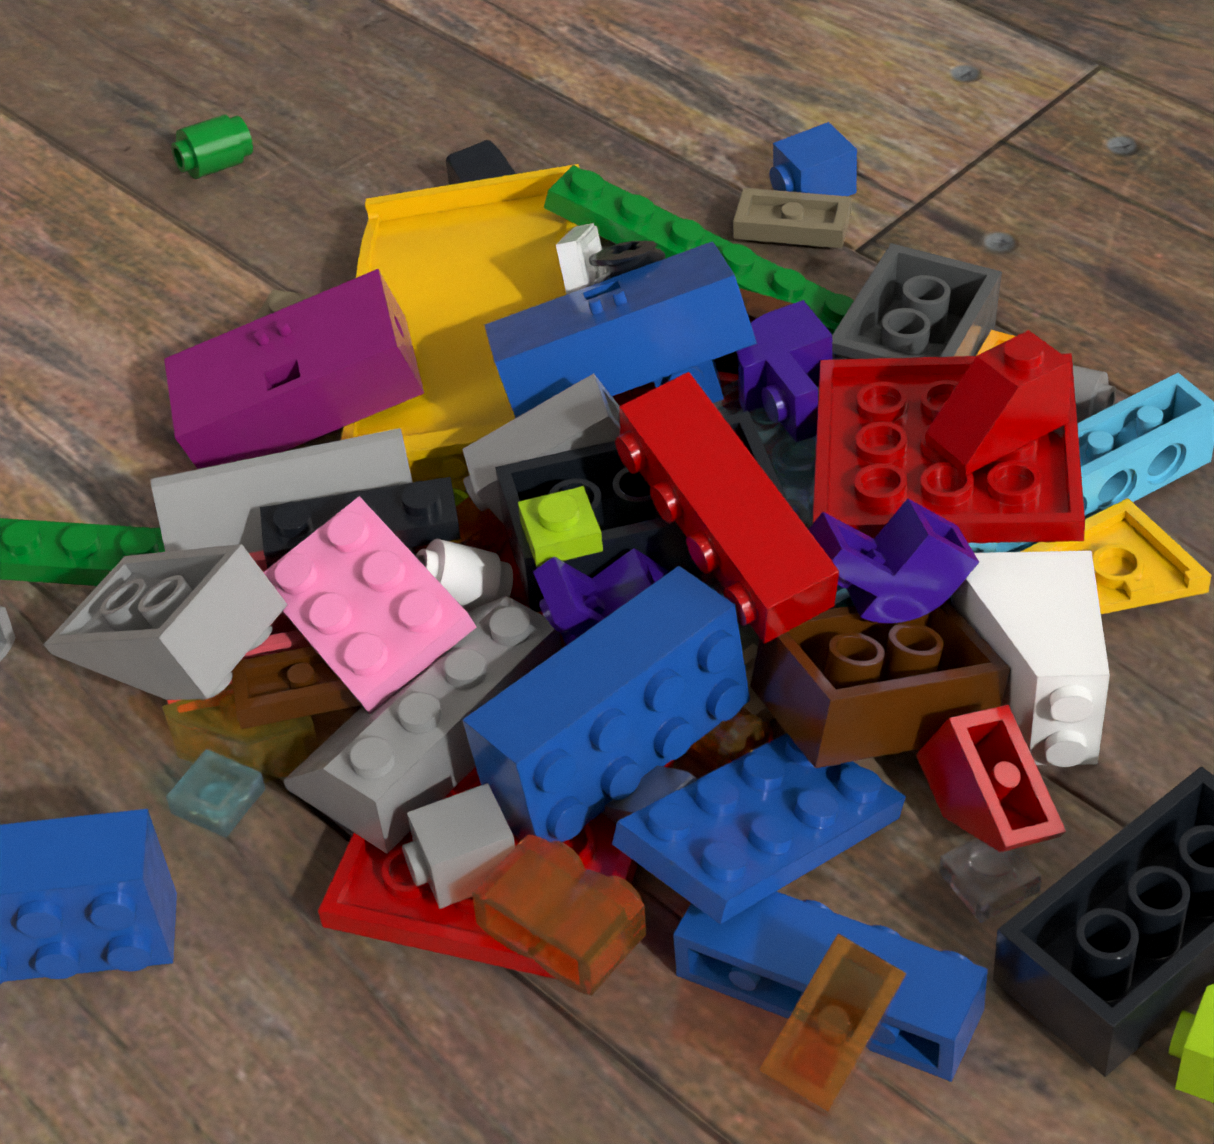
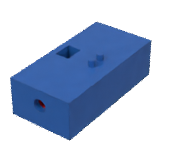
M713 241L484 325L494 362L515 418L593 373L610 395L614 396L757 344L735 274Z

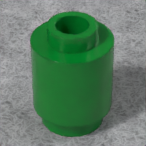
M223 114L178 129L176 132V142L171 144V150L179 170L183 173L188 171L192 178L199 179L242 164L244 157L252 155L253 142L249 129L240 116L236 115L229 118Z

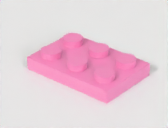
M360 496L263 572L288 604L282 612L369 714L477 628L465 609Z

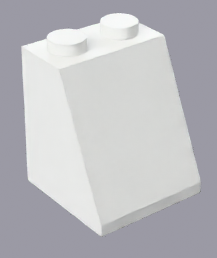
M1092 551L974 553L979 560V564L951 595V605L1011 668L1001 706L1009 705L1035 764L1059 767L1098 764L1110 673Z

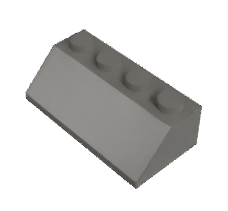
M401 428L150 479L165 552L242 544L248 553L263 551L260 507L413 483ZM425 545L409 548L415 556L419 550L426 549Z
M508 596L467 612L477 628L371 714L364 707H361L284 779L286 789L388 854L411 831L407 812L442 800L476 767L462 720L562 649L560 633L541 614Z

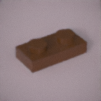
M312 646L240 660L231 671L233 674L232 683L235 709L241 729L361 705Z

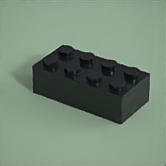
M749 411L724 416V419L787 501ZM615 441L495 467L503 524L529 608L533 611H541L540 600L544 596L533 573L539 567L535 564L520 522L518 502L581 486L585 489L601 530L603 551L563 562L593 578L635 548L670 572L680 566L693 576L705 574L697 567L690 555L686 542L687 536L676 521L667 523L661 517L652 500L650 485L640 471L632 474L625 467L616 449Z
M1202 766L997 929L993 981L1104 1077L1110 1074L1182 1010L1203 994L1207 986L1214 984V775Z

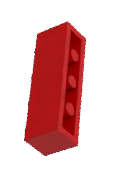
M690 372L619 406L620 436L615 438V445L623 464L632 474L640 471L651 487L652 500L659 514L667 523L676 521L687 536V547L697 567L705 574L712 571L724 588V597L735 604L739 624L742 626L750 624L765 644L835 606L839 578L838 568Z

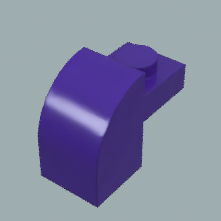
M802 300L768 312L752 321L751 326L757 344L737 351L738 391L743 411L750 412L764 407L771 421L774 423L780 422L795 442L817 435V387L820 380V360H832L833 335L806 302Z
M908 498L875 539L825 512H822L808 529L838 568V585L847 589L860 617L873 622L901 623L930 613L948 600L979 564V560L956 524Z
M635 548L593 578L588 577L555 556L533 571L544 596L540 600L541 611L550 625L561 633L566 646L670 572Z

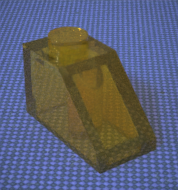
M233 684L228 685L219 694L206 700H180L162 706L178 758L258 785L281 777H288L319 748L311 716L241 729L235 709Z

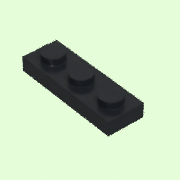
M451 477L260 507L263 552L267 568L276 563L359 496L407 548L428 545L435 539L445 541L459 540L461 536Z

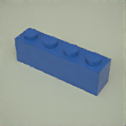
M776 891L722 924L716 922L691 903L673 934L676 973L678 977L952 1082L984 1012L987 968L973 964L968 958L957 952L948 950L938 951L905 939L888 927L882 925L870 926L834 913L830 908L817 901H801Z

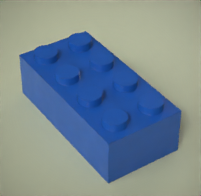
M678 566L462 720L481 785L489 784L511 832L539 857L543 858L562 842L574 838L586 824L605 811L604 806L613 799L622 800L631 795L645 774L656 766L663 767L671 760L681 757L692 744L723 721L733 718L750 701L735 604Z
M148 809L0 825V984L6 981L43 977L66 979L80 973L117 969L121 971H138L147 966L173 964L177 892Z

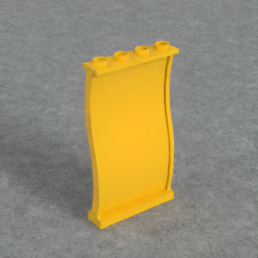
M572 165L366 198L365 207L368 213V222L361 242L356 278L376 269H379L406 317L424 394L344 426L340 440L401 428L413 483L451 477L452 488L462 491L466 490L463 479L470 474L462 449L515 419L494 362L484 325L567 295L556 244L571 229L579 225L545 209L544 204L548 190Z

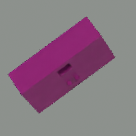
M379 269L164 358L175 439L197 469L284 452L424 394L406 317Z

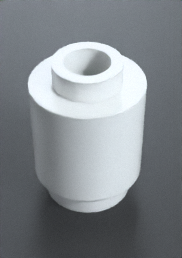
M435 539L426 549L419 550L415 556L466 612L502 597H510L513 585L512 567L509 563L500 561L499 556L494 552Z

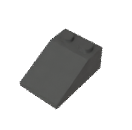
M891 243L833 333L832 353L853 359L976 356L990 331L995 328L1002 271Z

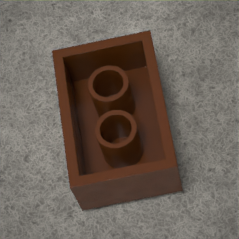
M947 600L930 613L901 623H878L860 617L855 605L828 609L765 644L759 639L750 687L814 768H820L922 748L948 718L1000 707L1011 668Z

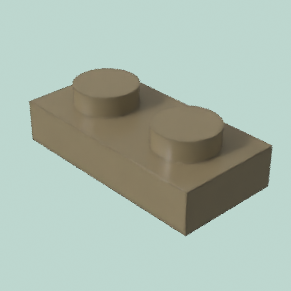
M743 187L733 220L734 239L754 240L761 243L776 242L809 245L815 248H843L851 217V197Z

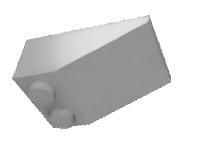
M242 544L124 556L43 645L52 655L163 699L206 700L219 694L228 686L233 677L231 671L247 652L260 646L270 636L272 632L271 624L288 604Z

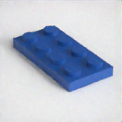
M786 733L697 779V781L682 789L676 790L617 821L612 845L716 922L722 924L899 819L906 796L882 781L876 773L861 767L854 761L835 766L814 768Z

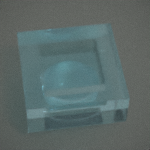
M205 749L168 793L166 799L171 814L227 838L265 791V785L261 772Z

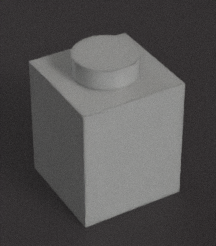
M488 783L407 812L413 841L402 845L404 857L415 885L419 886L428 882L439 909L520 879L514 837Z

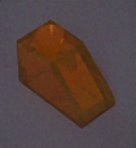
M838 933L760 1067L759 1071L763 1078L830 1118L866 1056L907 973Z

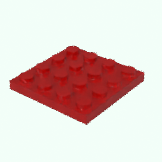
M1072 353L1062 354L1071 360L1069 423L968 475H964L925 443V432L976 356L820 360L813 523L822 512H825L875 539L908 498L956 524L968 543L1084 541L1085 514Z

